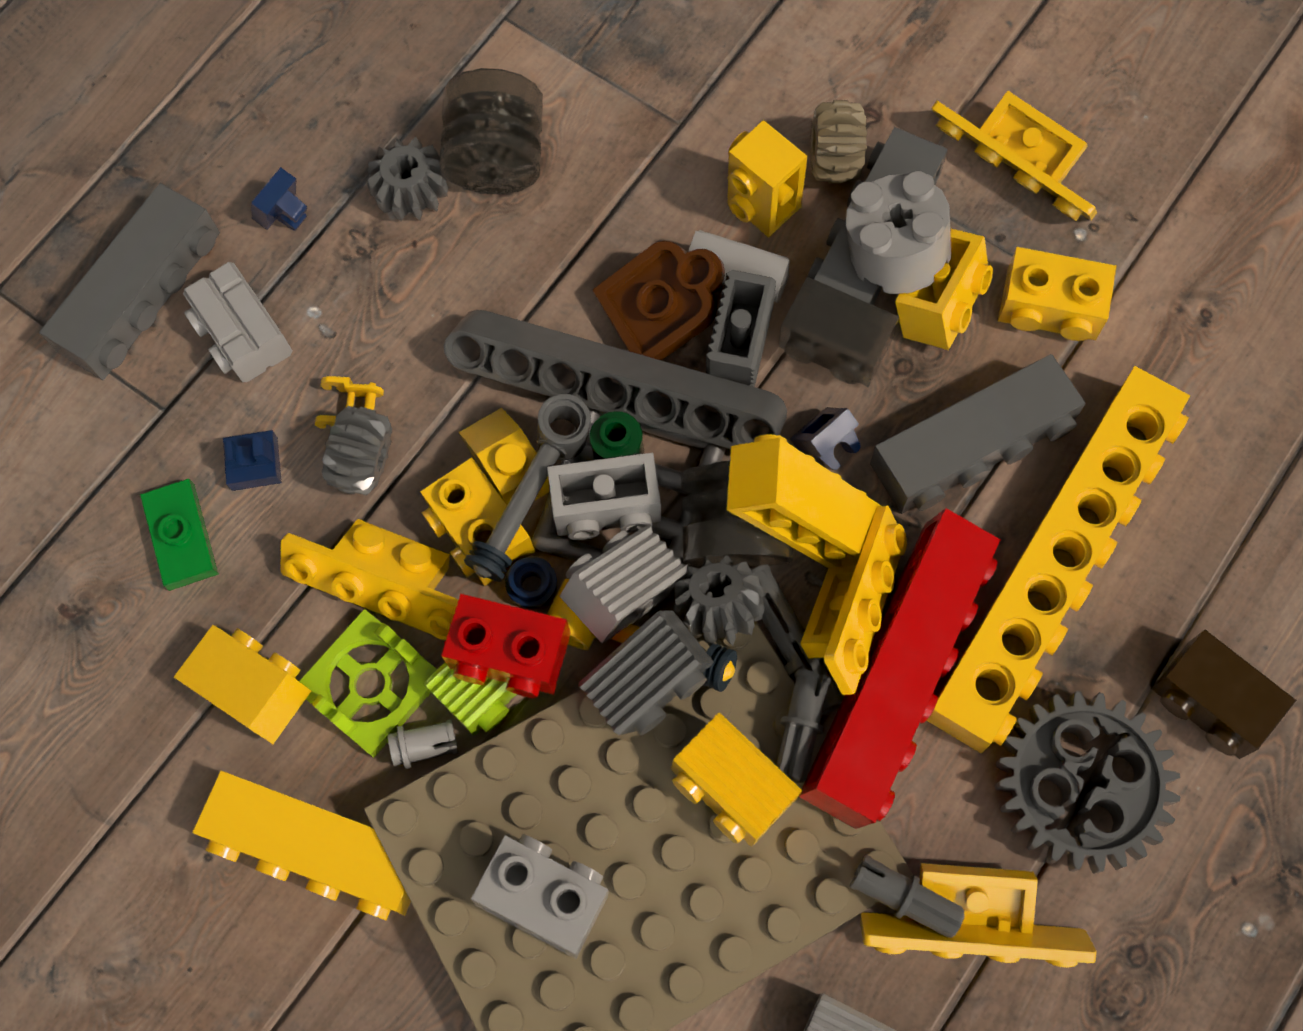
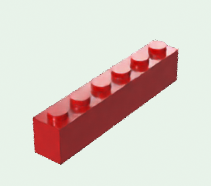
M947 508L925 523L882 615L881 627L874 634L868 652L867 669L864 673H861L855 694L845 695L801 789L802 792L798 797L855 829L884 819L895 799V792L891 790L896 775L898 771L902 772L907 768L915 754L917 744L912 739L919 723L923 724L927 721L937 704L938 696L933 692L938 680L950 671L956 661L958 649L953 647L960 631L963 632L968 628L977 613L978 604L973 601L979 587H984L996 570L998 561L993 556L1001 539Z

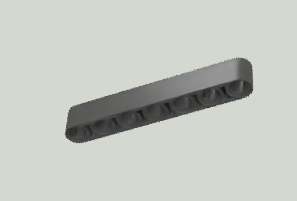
M476 309L470 311L448 335L444 343V353L448 361L462 371L551 397L558 394H570L581 399L589 408L606 413L613 411L625 412L633 416L640 423L729 449L733 445L754 442V438L760 435L770 434L779 436L787 418V408L784 401L770 391L486 310ZM563 364L569 366L573 371L567 369ZM609 377L617 380L621 385L614 383ZM656 391L666 394L669 398L660 396ZM704 405L711 406L718 412L710 411ZM752 419L760 420L764 422L767 426H761L755 423Z

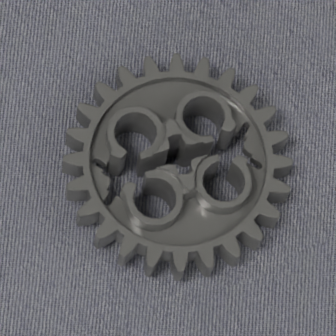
M1076 691L1070 696L1068 707L1058 694L1054 695L1048 700L1049 713L1039 704H1035L1029 710L1033 724L1019 718L1013 726L1016 733L1022 739L1007 736L1002 744L1013 757H1002L995 763V767L1009 773V778L996 783L995 789L1009 792L1012 799L1000 807V810L1006 813L1017 812L1020 817L1010 830L1013 833L1029 829L1032 833L1027 845L1029 851L1043 843L1049 846L1046 862L1049 864L1056 862L1063 854H1066L1068 868L1071 872L1079 870L1085 858H1087L1093 874L1104 871L1106 857L1115 870L1126 867L1127 857L1125 851L1135 860L1145 858L1147 852L1142 840L1153 846L1162 843L1164 838L1154 825L1166 827L1173 824L1175 818L1162 808L1163 806L1179 802L1181 798L1174 792L1166 790V784L1180 778V773L1163 769L1162 763L1174 755L1173 750L1157 751L1153 745L1163 734L1162 731L1155 730L1145 734L1141 727L1145 721L1146 714L1142 712L1129 720L1124 717L1126 701L1121 700L1111 710L1106 709L1104 693L1100 692L1093 697L1089 705H1086L1081 691ZM1093 718L1096 719L1098 726H1095ZM1099 727H1102L1106 735L1115 734L1118 736L1125 733L1128 737L1119 740V743L1107 750L1108 755L1097 762L1089 780V783L1095 786V788L1081 797L1075 812L1078 815H1082L1091 810L1093 805L1104 807L1108 810L1113 820L1110 833L1098 830L1090 819L1073 828L1075 837L1078 838L1080 843L1079 847L1075 838L1071 837L1067 829L1057 830V828L1046 830V825L1054 823V820L1065 814V808L1076 801L1084 783V780L1078 775L1093 764L1098 750L1092 747L1083 753L1081 757L1071 756L1061 746V733L1069 732L1076 735L1083 745L1089 743L1100 734ZM1113 757L1124 758L1130 763L1134 772L1131 783L1124 782L1116 777L1112 769ZM1040 780L1052 781L1058 786L1062 795L1060 806H1050L1042 801L1038 792Z

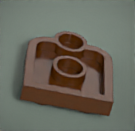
M660 241L648 247L592 290L629 352L662 361L713 322L717 313V301L714 294L720 289L724 281L725 268L722 260L710 250L695 249L687 253L673 242Z

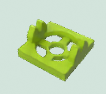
M364 609L299 682L311 690L306 700L369 755L375 758L388 743V734L396 733L398 731L397 727L403 726L430 695L431 692L423 683L437 669L425 660L405 639H401L388 625L381 623ZM367 644L382 645L390 648L377 663L360 665L347 654L352 649ZM402 661L406 665L409 677L407 693L403 700L391 691L392 679L390 675ZM336 666L350 677V694L337 708L333 702L330 690L332 671ZM369 670L381 672L385 679V686L382 692L373 698L361 697L356 689L357 680L360 675ZM381 703L391 712L385 718L372 722L351 719L363 705L373 706Z

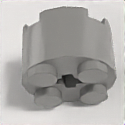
M922 171L902 175H888L872 182L860 183L851 193L852 201L847 208L846 230L851 263L858 278L862 281L866 278L871 283L881 285L883 292L889 294L912 293L931 285L934 282V275L944 267L945 263L949 264L951 260L950 205L943 191L934 185L933 177Z

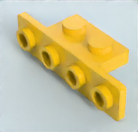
M1007 90L980 129L938 100L931 107L932 111L939 118L936 127L958 142L964 135L978 144L974 152L997 168L1003 161L1015 169L1017 173L1013 179L1034 194H1037L1043 188L1055 196L1057 199L1052 205L1072 220L1077 221L1080 215H1083L1092 221L1097 214L1095 206L1061 184L1088 147L1087 143Z
M889 506L877 507L857 565L828 568L800 643L808 658H824V662L842 695L855 694L861 673H864L867 669L868 652L875 632L879 631L881 627V613L888 593L893 590L894 574L900 556L906 551L907 539L905 530L901 524H897Z
M360 519L355 521L333 550L291 533H287L281 540L280 571L282 575L298 583L306 584L336 596L345 602L354 603L384 615L393 621H399L429 633L438 639H447L459 599L434 589L449 569L450 554Z
M921 863L919 884L958 904L964 910L963 923L952 938H947L906 915L899 919L894 914L861 913L860 927L863 944L886 954H901L906 949L930 951L938 957L948 959L959 958L963 954L987 955L990 959L1003 963L1018 962L1020 958L1042 959L1058 967H1074L1078 962L1095 963L1096 949L1086 930L1081 928L1034 925L1038 883L1034 871Z

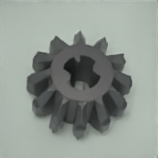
M415 137L408 146H403V143L395 138L393 149L387 150L378 147L377 155L379 160L368 162L370 178L367 179V186L371 196H374L379 209L384 214L393 211L395 217L400 221L409 212H413V215L421 221L422 210L425 208L438 212L439 202L437 198L447 197L448 185L446 180H448L447 176L449 173L446 163L440 159L438 151L433 145L423 148L422 143Z
M347 406L336 415L335 424L330 427V435L325 443L326 449L322 458L324 464L322 475L327 485L339 488V491L353 495L355 493L368 495L378 485L380 476L384 473L386 460L389 458L388 451L392 442L390 439L392 427L388 416L377 414L376 410L364 407L359 409Z
M726 555L719 563H712L705 556L700 569L687 566L688 573L684 577L685 579L675 582V605L673 607L675 614L694 638L697 639L704 636V640L709 646L714 644L719 638H725L733 646L738 632L752 636L755 627L754 621L763 619L764 604L762 597L764 592L762 582L758 579V576L752 575V569L749 568L747 562L733 565V561Z

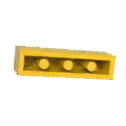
M770 434L760 435L754 438V442L731 446L727 510L827 568L857 565L877 507L881 506L880 504L866 496L864 491L858 490L842 480L839 474L833 473L817 463L814 457L806 455L790 445L784 437Z
M220 771L192 832L209 840L205 851L233 862L237 861L240 852L257 858L259 861L255 868L256 871L285 882L290 872L309 879L305 887L306 890L334 901L337 900L340 891L358 897L360 899L355 909L387 921L390 911L406 915L411 901L374 828Z

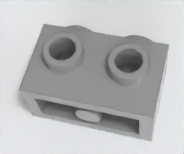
M653 453L547 467L553 518L558 536L568 535V538L573 540H584L598 536L600 534L599 530L620 528L621 531L626 530L628 533H635L645 526L652 527V523L661 522V502Z
M522 834L517 842L505 835L471 900L475 906L577 959L608 898V889L600 885L603 876L577 861H573L569 868L549 858L553 850L530 836Z

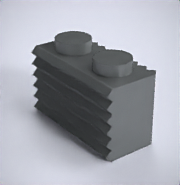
M731 270L726 273L722 299L719 301L713 335H711V343L708 345V353L706 354L707 374L755 387L774 307L775 279L737 270Z
M658 611L579 682V687L585 691L586 696L592 700L593 705L599 709V713L605 717L606 723L612 726L613 732L617 735L635 731L639 735H644L666 717V713L662 708L672 701L675 696L683 700L692 695L707 681L703 672L714 661L674 611Z

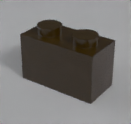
M1206 629L1187 643L1151 688L1161 696V704L1170 713L1183 720L1190 719L1206 732L1205 738L1214 748L1226 755H1235L1239 759L1257 751L1297 701Z

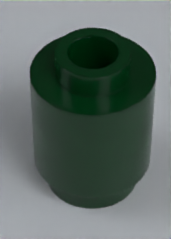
M613 411L600 416L592 425L590 443L594 460L644 454L642 429L633 416L625 412Z

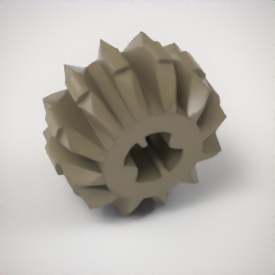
M833 100V102H821L814 110L813 120L811 121L810 166L816 180L842 184L846 181L858 180L862 174V167L865 164L866 136L868 131H866L867 117L860 103H852L848 100Z

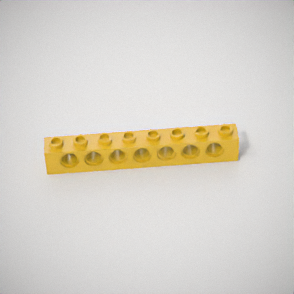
M1136 366L1133 367L938 696L937 704L927 719L929 723L981 754L991 745L992 741L1000 746L1003 744L1017 720L1015 716L1009 713L1018 696L1027 701L1043 675L1041 671L1035 668L1044 652L1052 656L1068 631L1067 627L1060 624L1069 608L1078 612L1089 595L1093 584L1085 579L1093 565L1102 569L1113 553L1118 542L1110 538L1117 523L1125 527L1128 525L1142 499L1134 495L1140 483L1143 481L1150 485L1161 469L1166 458L1159 455L1158 452L1164 441L1166 440L1173 444L1185 427L1189 417L1181 412L1190 398L1189 394ZM1127 427H1135L1141 430L1146 440L1134 438L1128 432ZM1103 467L1116 469L1121 474L1123 482L1109 479L1105 475ZM1078 508H1088L1095 512L1099 518V524H1091L1084 521L1079 515ZM1062 549L1069 552L1075 560V567H1066L1058 563L1053 555V550ZM1035 591L1044 594L1050 601L1051 610L1041 611L1033 607L1029 602L1028 592ZM1010 634L1019 637L1025 644L1026 654L1018 656L1009 653L1003 646L1002 636ZM987 678L994 681L1000 689V700L989 701L980 696L976 689V680Z

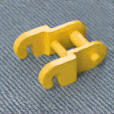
M326 376L321 378L320 386L323 389L331 390L332 386H335L338 391L348 393L346 407L354 406L355 397H365L364 408L374 410L376 398L384 395V390L373 382H370L369 385L353 384L350 377ZM319 415L315 417V426L325 429L327 424L332 427L335 424L336 416Z

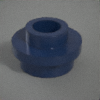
M534 556L524 557L514 562L508 569L505 577L506 591L511 600L517 605L524 608H537L549 602L554 596L557 589V576L553 567L546 560ZM531 576L538 577L541 580L538 589L527 591L522 587L526 578Z

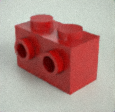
M460 593L441 657L448 667L454 670L453 676L462 681L484 685L486 678L507 683L506 690L524 697L538 698L539 691L554 695L571 631L567 619Z

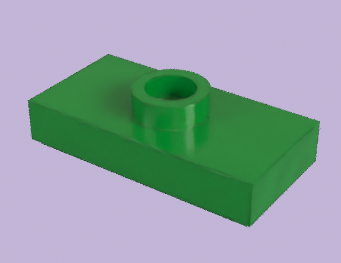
M188 478L140 494L163 586L171 591L219 575L195 484Z

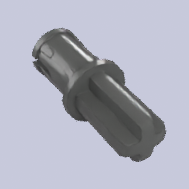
M797 670L788 715L781 717L780 721L785 726L776 766L794 783H804L808 776L817 734H823L824 726L820 725L831 678L826 675H821V678H818V672Z
M867 854L862 858L854 873L856 878L853 877L851 880L850 888L858 890L894 909V916L899 919L906 915L947 938L954 937L964 920V910L961 906L920 885V878L916 875L908 878L872 859Z

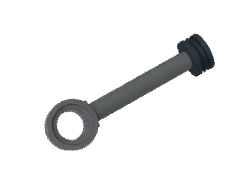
M558 394L550 397L542 404L538 413L536 440L539 446L538 452L487 542L475 541L472 545L473 550H469L471 555H466L464 559L465 564L480 577H487L498 582L503 580V572H507L506 568H509L512 564V560L505 552L548 477L547 467L554 466L557 460L572 459L585 448L591 424V415L587 405L578 397L570 394ZM556 420H567L577 430L571 435L563 436L556 434L549 425Z

